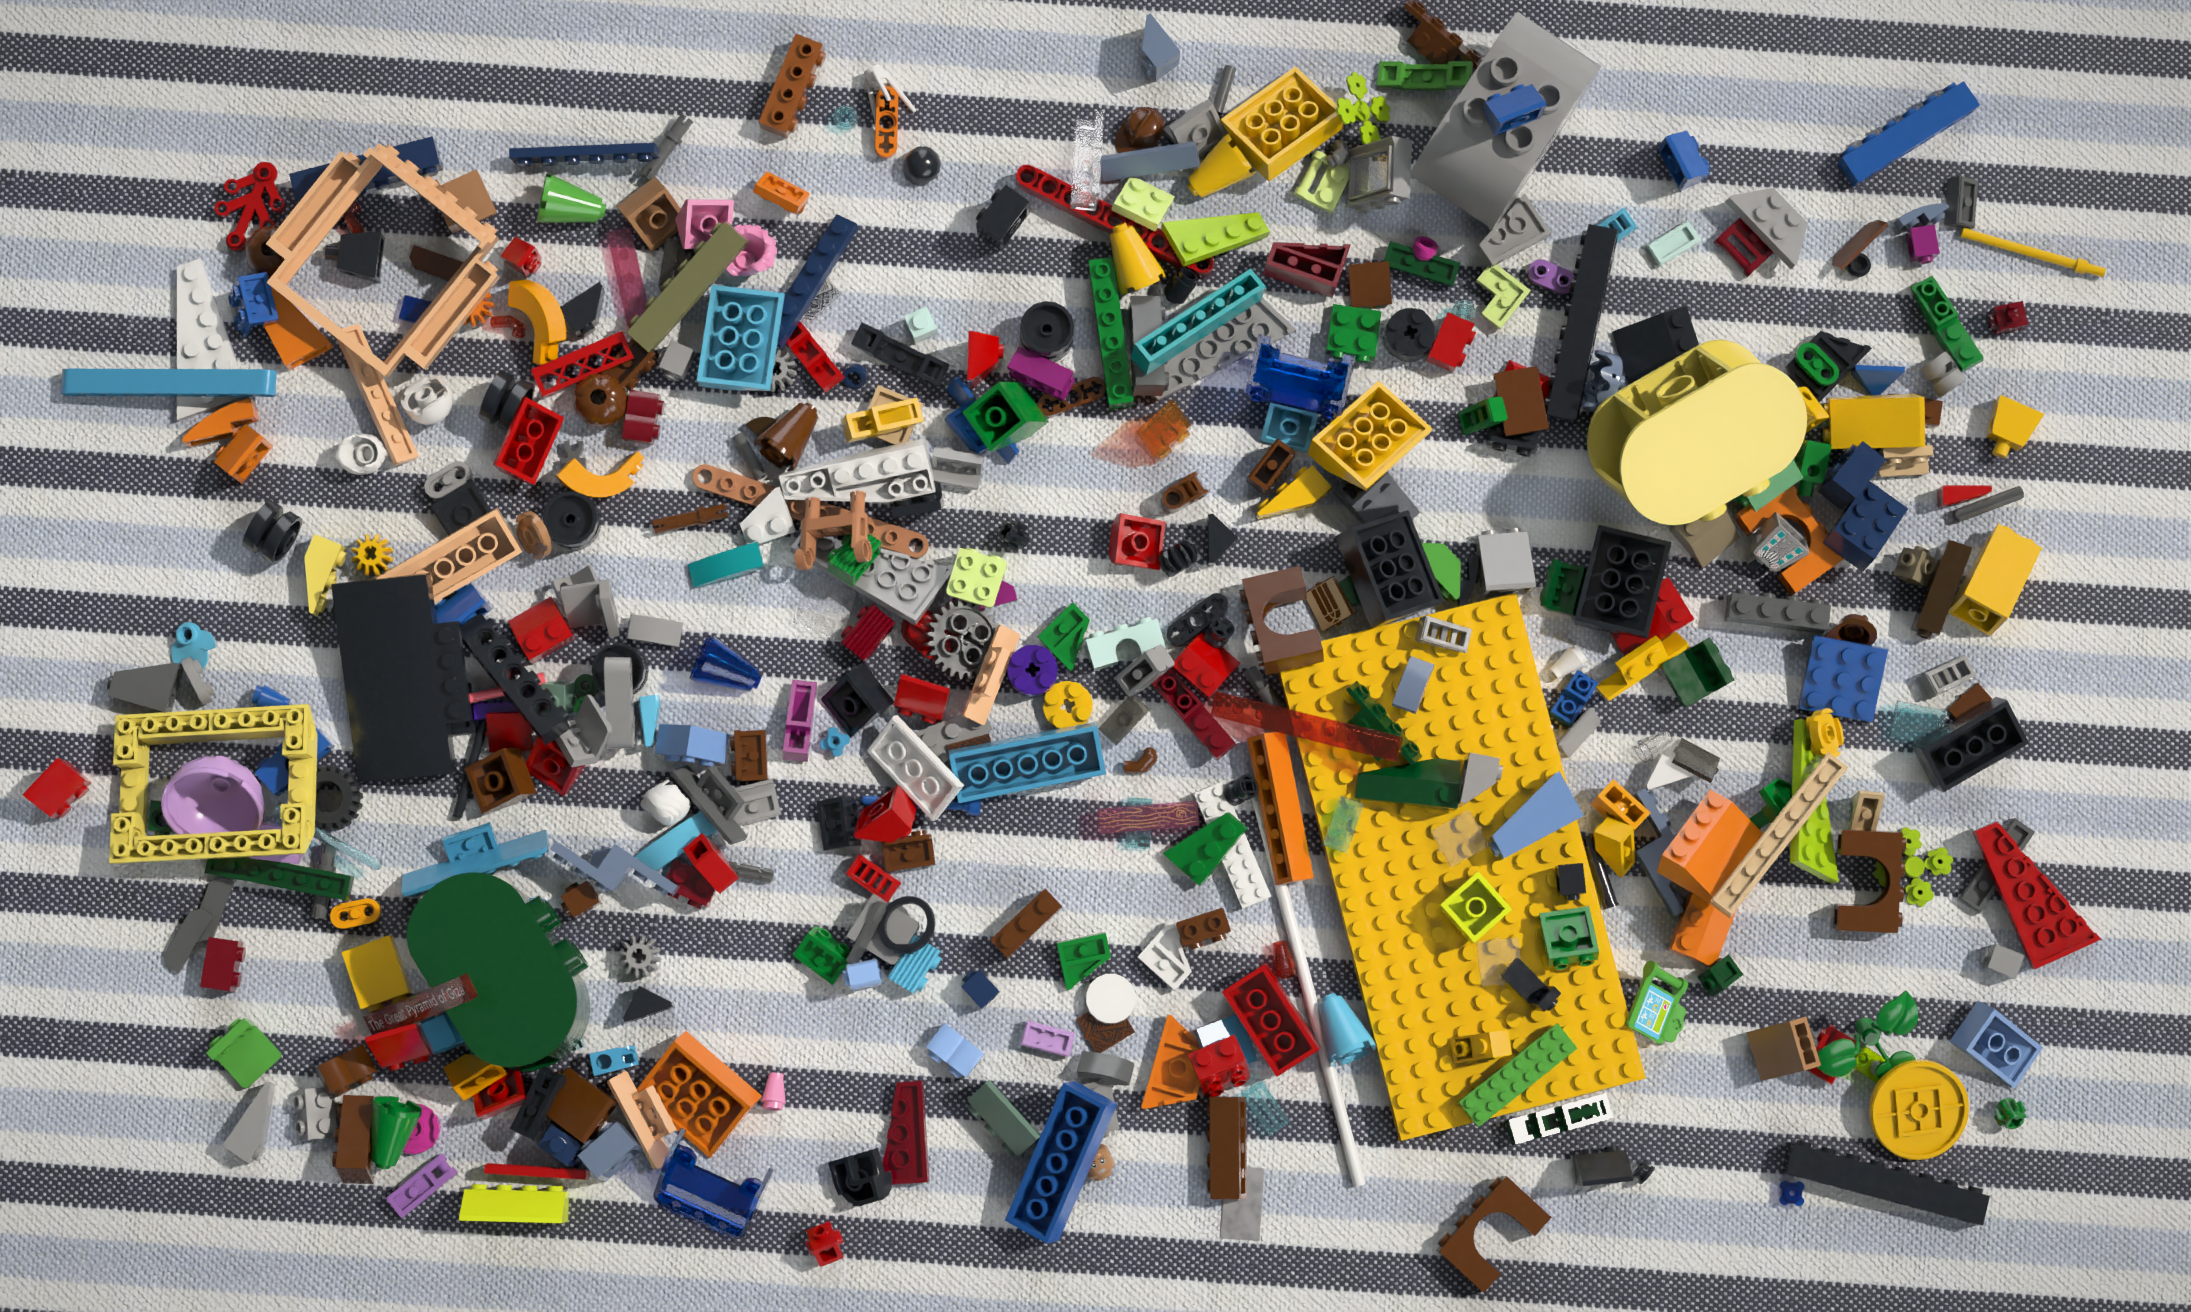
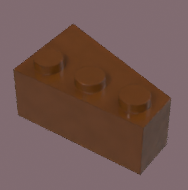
M343 1095V1102L338 1104L337 1115L338 1119L341 1120L340 1128L335 1130V1143H338L337 1152H333L332 1166L336 1168L343 1184H374V1176L370 1173L371 1103L375 1099L374 1096Z

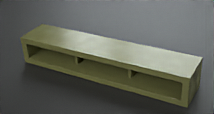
M725 221L723 224L718 222L710 231L712 235L706 243L701 241L694 249L695 256L690 261L686 259L677 268L679 274L674 279L670 277L661 286L663 292L657 298L653 296L645 304L644 307L647 310L641 316L637 314L629 322L628 326L630 329L626 333L647 352L656 349L750 243L729 222Z

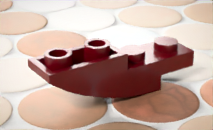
M1171 668L1152 683L1153 687L1174 713L1217 761L1236 746V742Z

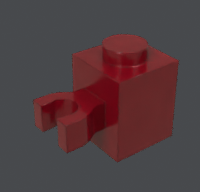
M2023 301L1995 306L1987 315L1988 326L1990 329H1993L1994 335L2022 330L2028 325Z

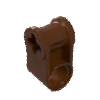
M1196 471L1164 491L1161 506L1165 512L1176 513L1202 499L1209 493L1208 489H1204L1198 480V473ZM1169 495L1176 496L1179 499V504L1175 506L1169 505L1166 497Z

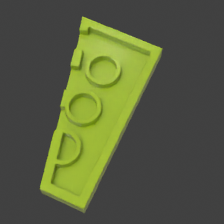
M1259 212L1162 222L1161 225L1163 233L1183 267L1268 237L1270 233Z

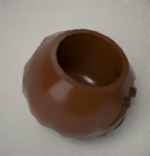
M269 226L255 230L245 245L247 265L256 274L267 272L269 279L285 259L277 252L272 256H265L262 250L279 226Z
M588 375L576 386L573 407L576 414L585 424L592 427L606 428L614 425L624 416L628 401L626 389H622L619 380L611 375ZM597 389L605 391L607 396L605 402L600 405L592 403L590 399L591 393Z

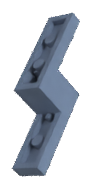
M1644 788L1633 796L1651 812L1647 819L1657 834L1658 839L1637 850L1635 857L1671 917H1675L1684 912L1682 908L1684 902L1677 892L1673 893L1669 886L1671 881L1656 871L1662 854L1677 834H1672L1668 827L1671 825L1668 817L1664 812L1660 814L1656 804H1658V801L1651 791L1647 792Z
M557 841L550 848V850L555 852L553 858L564 865L570 862L576 866L574 872L585 879L588 876L597 881L595 886L605 893H608L609 890L616 893L632 868L635 869L633 875L644 882L650 879L656 883L653 888L665 896L668 892L675 895L680 888L616 844L613 845L598 869Z

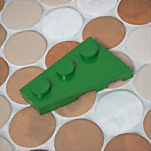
M1227 812L1162 854L1196 884L1201 886L1248 828L1230 812Z

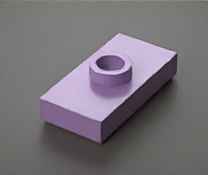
M1027 1020L1020 1045L1069 1057L1075 1033Z

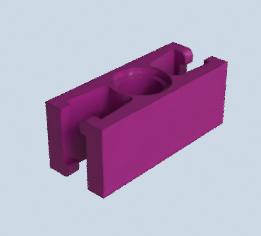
M1021 347L1017 348L1007 366V369L1010 370L1009 376L1062 401L1065 400L1075 382V378L1072 377L1074 374L1072 370Z

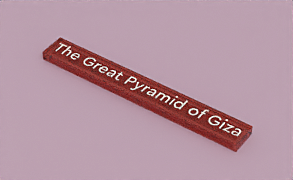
M465 973L369 1013L363 1018L371 1034L374 1035L416 1023L478 997V994L468 974Z

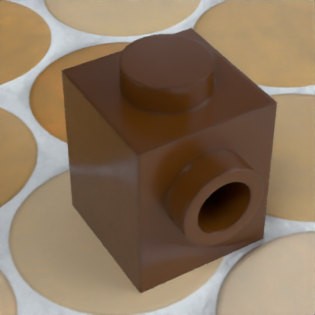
M585 881L580 885L577 882L571 884L564 889L566 893L561 896L564 901L561 903L567 916L572 915L576 919L602 904L589 881Z

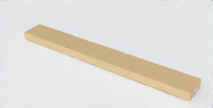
M1827 752L1709 904L1730 919L1845 773L1848 766Z

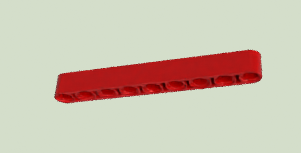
M1022 165L1017 170L1016 183L1022 191L1108 234L1113 233L1112 228L1115 227L1111 226L1108 220L1111 217H1118L1121 220V224L1126 223L1127 226L1132 225L1134 228H1140L1143 231V235L1140 237L1153 256L1179 269L1183 267L1180 260L1174 256L1175 251L1161 229L1157 228L1156 231H1153L1112 211L1113 205L1032 165ZM1028 173L1034 179L1030 183H1025L1021 181V176ZM1047 184H1051L1056 190L1051 194L1043 192L1042 188ZM1068 195H1073L1078 201L1075 204L1069 205L1064 199ZM1090 206H1096L1099 209V213L1092 216L1086 212V209ZM1159 238L1165 242V245L1162 248H1155L1152 245V241ZM1213 257L1204 259L1209 264L1206 270L1198 269L1196 266L1197 262L1184 267L1191 269L1197 275V278L1202 279L1210 276L1212 273L1214 260Z

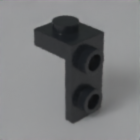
M1515 958L1501 973V977L1534 1010L1549 1011L1557 1004V998L1561 992L1555 986L1545 985L1519 958Z

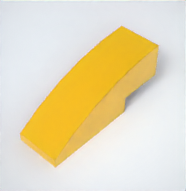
M918 398L871 407L866 411L847 414L841 419L847 443L872 438L924 422Z

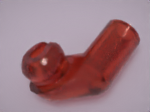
M356 200L343 214V217L351 233H362L365 230L355 216L361 210Z
M492 316L490 320L492 328H510L513 330V337L518 339L525 337V330H527L525 323L513 316Z

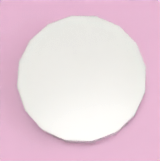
M1104 974L1097 977L1089 985L1086 992V1005L1089 1013L1097 1021L1104 1024H1116L1124 1021L1132 1013L1136 1004V994L1132 984L1126 978L1117 974Z

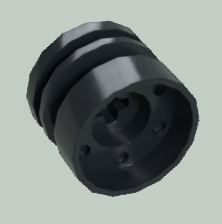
M616 643L606 646L597 653L593 660L591 671L593 680L600 690L605 692V657H631L633 695L644 687L648 680L649 667L646 658L640 651L631 646Z

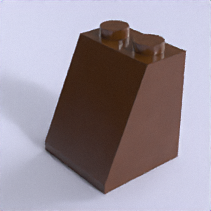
M567 1067L566 1070L561 1069L558 1072L565 1075L567 1080L565 1086L559 1090L547 1116L585 1144L595 1138L617 1107L618 1102L577 1071Z

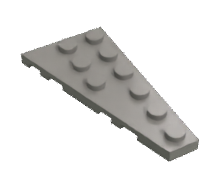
M1262 297L1261 301L1170 359L1167 365L1164 364L1165 372H1169V386L1164 388L1162 396L1153 397L1160 401L1296 332V329Z

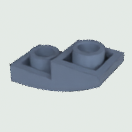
M1947 203L1923 206L1902 215L1893 224L1898 232L1905 227L1909 230L1920 221L1924 226L1930 222L1935 225L1946 217L1944 212L1949 206Z
M1410 656L1392 703L1393 707L1416 714L1433 672L1434 664Z

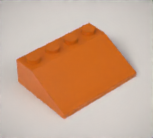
M1710 789L1662 854L1656 872L1710 903L1711 899L1763 833L1732 801Z
M687 1031L673 1041L637 1088L639 1093L653 1085L676 1129L709 1158L715 1154L762 1097V1095Z

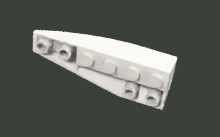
M926 438L828 460L779 475L784 499L805 500V498L816 497L821 501H850V492L854 491L856 495V491H863L866 493L865 502H891L935 492L932 464Z

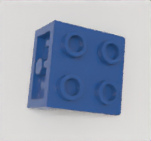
M267 272L237 277L232 286L231 293H228L230 307H234L236 316H234L235 328L237 331H240L241 337H247L251 328L255 325L274 323L279 320L271 286L267 283L269 280Z

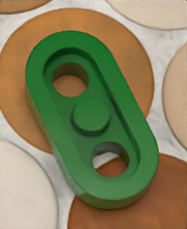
M1804 343L1797 349L1795 353L1797 364L1818 385L1830 386L1837 380L1839 376L1837 365L1816 344ZM1804 353H1809L1811 360H1805L1803 357ZM1822 370L1828 372V378H1823L1821 376Z

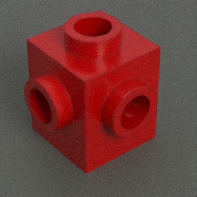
M830 1221L806 1230L809 1238L805 1242L810 1256H815L820 1267L844 1258L840 1248V1244L844 1243L839 1229H833Z

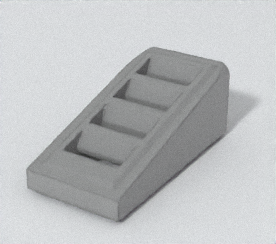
M1423 616L1419 619L1415 641L1460 653H1467L1472 629L1430 616ZM1429 625H1431L1429 636H1427ZM1440 627L1439 639H1436L1437 630ZM1448 630H1451L1449 642H1446ZM1460 632L1461 637L1459 645H1456L1455 641L1457 633Z
M1964 654L1918 677V680L1928 699H1932L1975 678L1976 674ZM1956 664H1959L1963 674L1965 675L1964 677H1962L1959 673ZM1948 668L1950 669L1956 681H1953L1950 673L1947 670ZM1938 673H1941V675H1942V677H1943V679H1944V681H1945V683H1946L1945 686H1944V684H1943V682H1942V680H1941V678H1940V676H1939Z

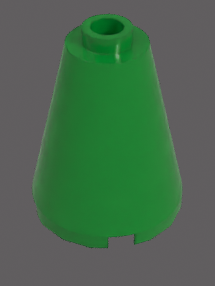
M376 1096L371 1103V1161L375 1163L376 1167L390 1169L391 1166L397 1164L422 1115V1107L409 1100H407L406 1104L398 1102L399 1097Z

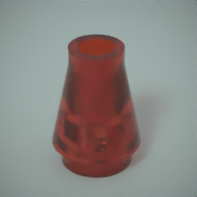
M1287 941L1273 943V973L1276 974L1277 979H1287L1296 976V969L1298 967Z

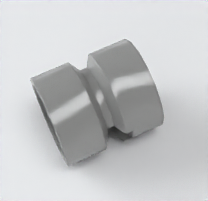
M1946 351L1920 369V372L1927 381H1933L1932 388L1940 398L1966 380L1960 369L1953 367L1954 361Z

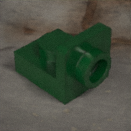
M1728 954L1698 975V979L1710 996H1714L1744 974Z

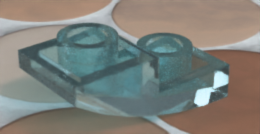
M1340 795L1323 845L1347 853L1364 803Z

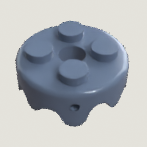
M1595 350L1594 355L1600 360L1590 364V370L1594 373V378L1586 382L1584 390L1586 400L1581 403V407L1584 410L1595 413L1596 409L1606 398L1621 390L1625 382V376H1622L1623 362L1621 357L1602 350Z

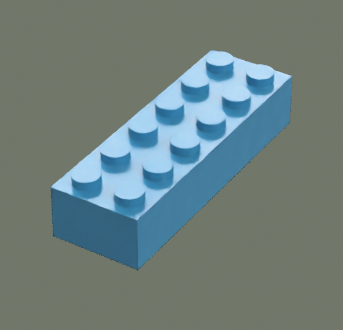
M1096 722L948 750L952 773L964 785L957 794L958 803L1106 774Z

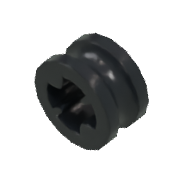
M1645 1159L1633 1171V1178L1636 1177L1641 1185L1653 1173L1655 1167L1648 1166V1161Z

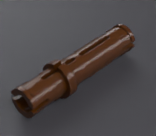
M722 503L707 508L701 506L698 507V510L652 519L653 526L664 524L662 527L654 528L655 534L658 535L698 524L705 526L707 522L728 519V511L717 513V511L726 510V504Z

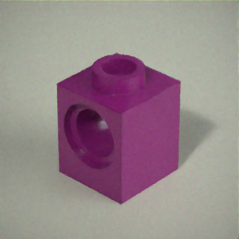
M1935 225L1910 228L1905 234L1910 262L1918 261L1920 265L1933 262V259L1940 254Z

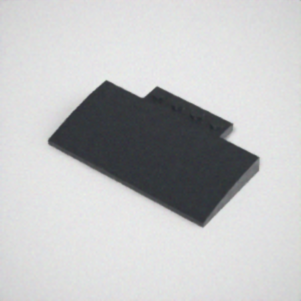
M431 573L331 584L358 782L454 773L457 771L451 723L471 721L473 718L460 620L437 623Z

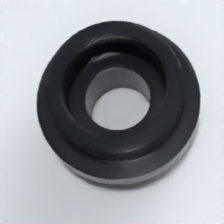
M1860 253L1846 266L1848 273L1857 278L1865 276L1871 269L1870 259L1865 254ZM1854 263H1861L1862 269H1856Z

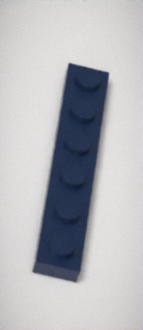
M654 142L509 148V158L519 167H530L532 163L554 166L556 162L578 165L580 161H589L591 164H603L604 160H613L615 163H627L628 159H637L639 162H651L652 158H659V148Z
M838 214L835 215L784 297L778 347L783 349L857 232L859 228L857 223Z

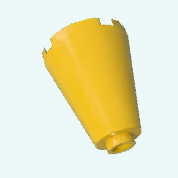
M1228 133L1200 163V167H1197L1188 177L1190 183L1187 184V187L1195 197L1200 195L1203 198L1247 179L1257 172L1249 164L1246 156Z
M1122 223L1112 228L1113 233L1109 234L1118 290L1121 295L1127 294V289L1131 287L1136 291L1159 281V277H1165L1164 270L1132 225L1127 226L1126 223Z

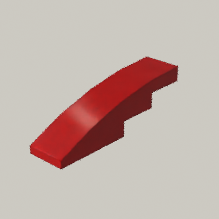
M799 322L786 345L826 393L845 377L811 336L806 327Z

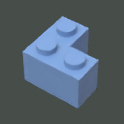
M659 724L655 754L664 755V760L679 762L680 758V761L695 763V760H699V765L712 767L714 763L725 764L729 734L692 725Z

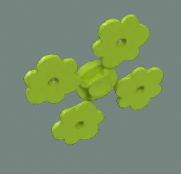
M1352 72L1350 76L1346 77V83L1350 94L1355 95L1358 101L1352 105L1349 98L1337 99L1338 108H1336V113L1345 125L1354 123L1356 120L1359 122L1364 121L1359 131L1361 141L1365 145L1381 139L1378 134V128L1375 125L1372 126L1371 122L1368 121L1370 112L1378 122H1388L1390 120V107L1386 104L1383 96L1373 97L1371 99L1372 104L1368 107L1361 100L1364 98V94L1367 93L1366 80L1362 75Z
M1904 827L1901 830L1903 837L1906 838V841L1907 839L1910 840L1909 844L1906 842V851L1904 852L1905 855L1909 856L1904 860L1905 874L1910 878H1914L1911 881V885L1905 887V891L1908 893L1906 900L1911 905L1917 903L1918 906L1923 907L1926 902L1934 898V893L1930 890L1931 884L1923 882L1918 877L1923 874L1925 867L1931 870L1933 875H1939L1940 873L1944 875L1949 874L1953 857L1948 855V851L1944 847H1940L1936 851L1930 850L1928 852L1929 858L1925 859L1924 862L1920 857L1912 856L1916 853V849L1922 846L1921 841H1919L1921 834L1916 829L1910 830ZM1877 861V870L1874 871V877L1879 879L1881 886L1885 887V872Z

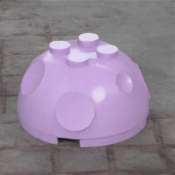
M203 756L183 764L174 773L164 789L161 807L166 822L178 835L258 830L261 826L264 814V798L262 787L246 766H242L237 761L224 756Z

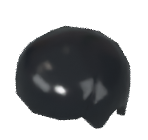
M919 146L910 150L903 161L902 171L905 178L914 185H927L940 172L941 161L939 155L927 146Z

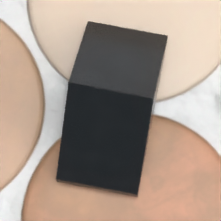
M1208 514V566H1214L1238 541V537L1214 514Z
M639 986L623 1020L624 1023H630L675 1008L673 1002Z

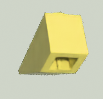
M314 534L304 558L309 612L318 617L319 612H323L328 602L326 595L329 589L332 590L331 584L336 583L337 576L335 574L338 567L343 566L347 553L343 545Z

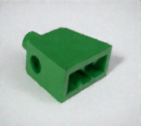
M1803 440L1795 456V463L1804 477L1800 480L1797 495L1812 497L1814 484H1823L1832 447L1831 444ZM1809 466L1811 467V474H1810V475H1808V473H1807V470H1808V467H1809Z

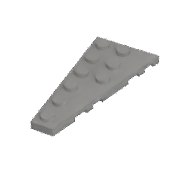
M801 534L791 546L790 552L795 554L796 549L800 548ZM833 536L816 538V561L813 562V565L846 584L828 572L827 558L833 549L838 551L842 546L841 541L834 539ZM881 548L880 554L851 588L916 625L950 580L954 566L947 565V567L934 564V561L925 559L924 562L912 559L906 554Z

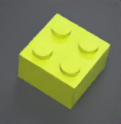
M1479 871L1438 905L1439 909L1470 944L1475 943L1512 910Z

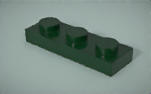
M1391 241L1384 261H1389V269L1451 288L1454 285L1460 262L1434 255L1428 261L1418 260L1414 256L1413 248Z

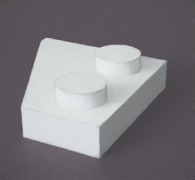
M780 486L776 487L740 523L747 544L754 542L760 544L796 531Z
M1171 921L1166 924L1138 956L1146 966L1174 991L1192 972Z

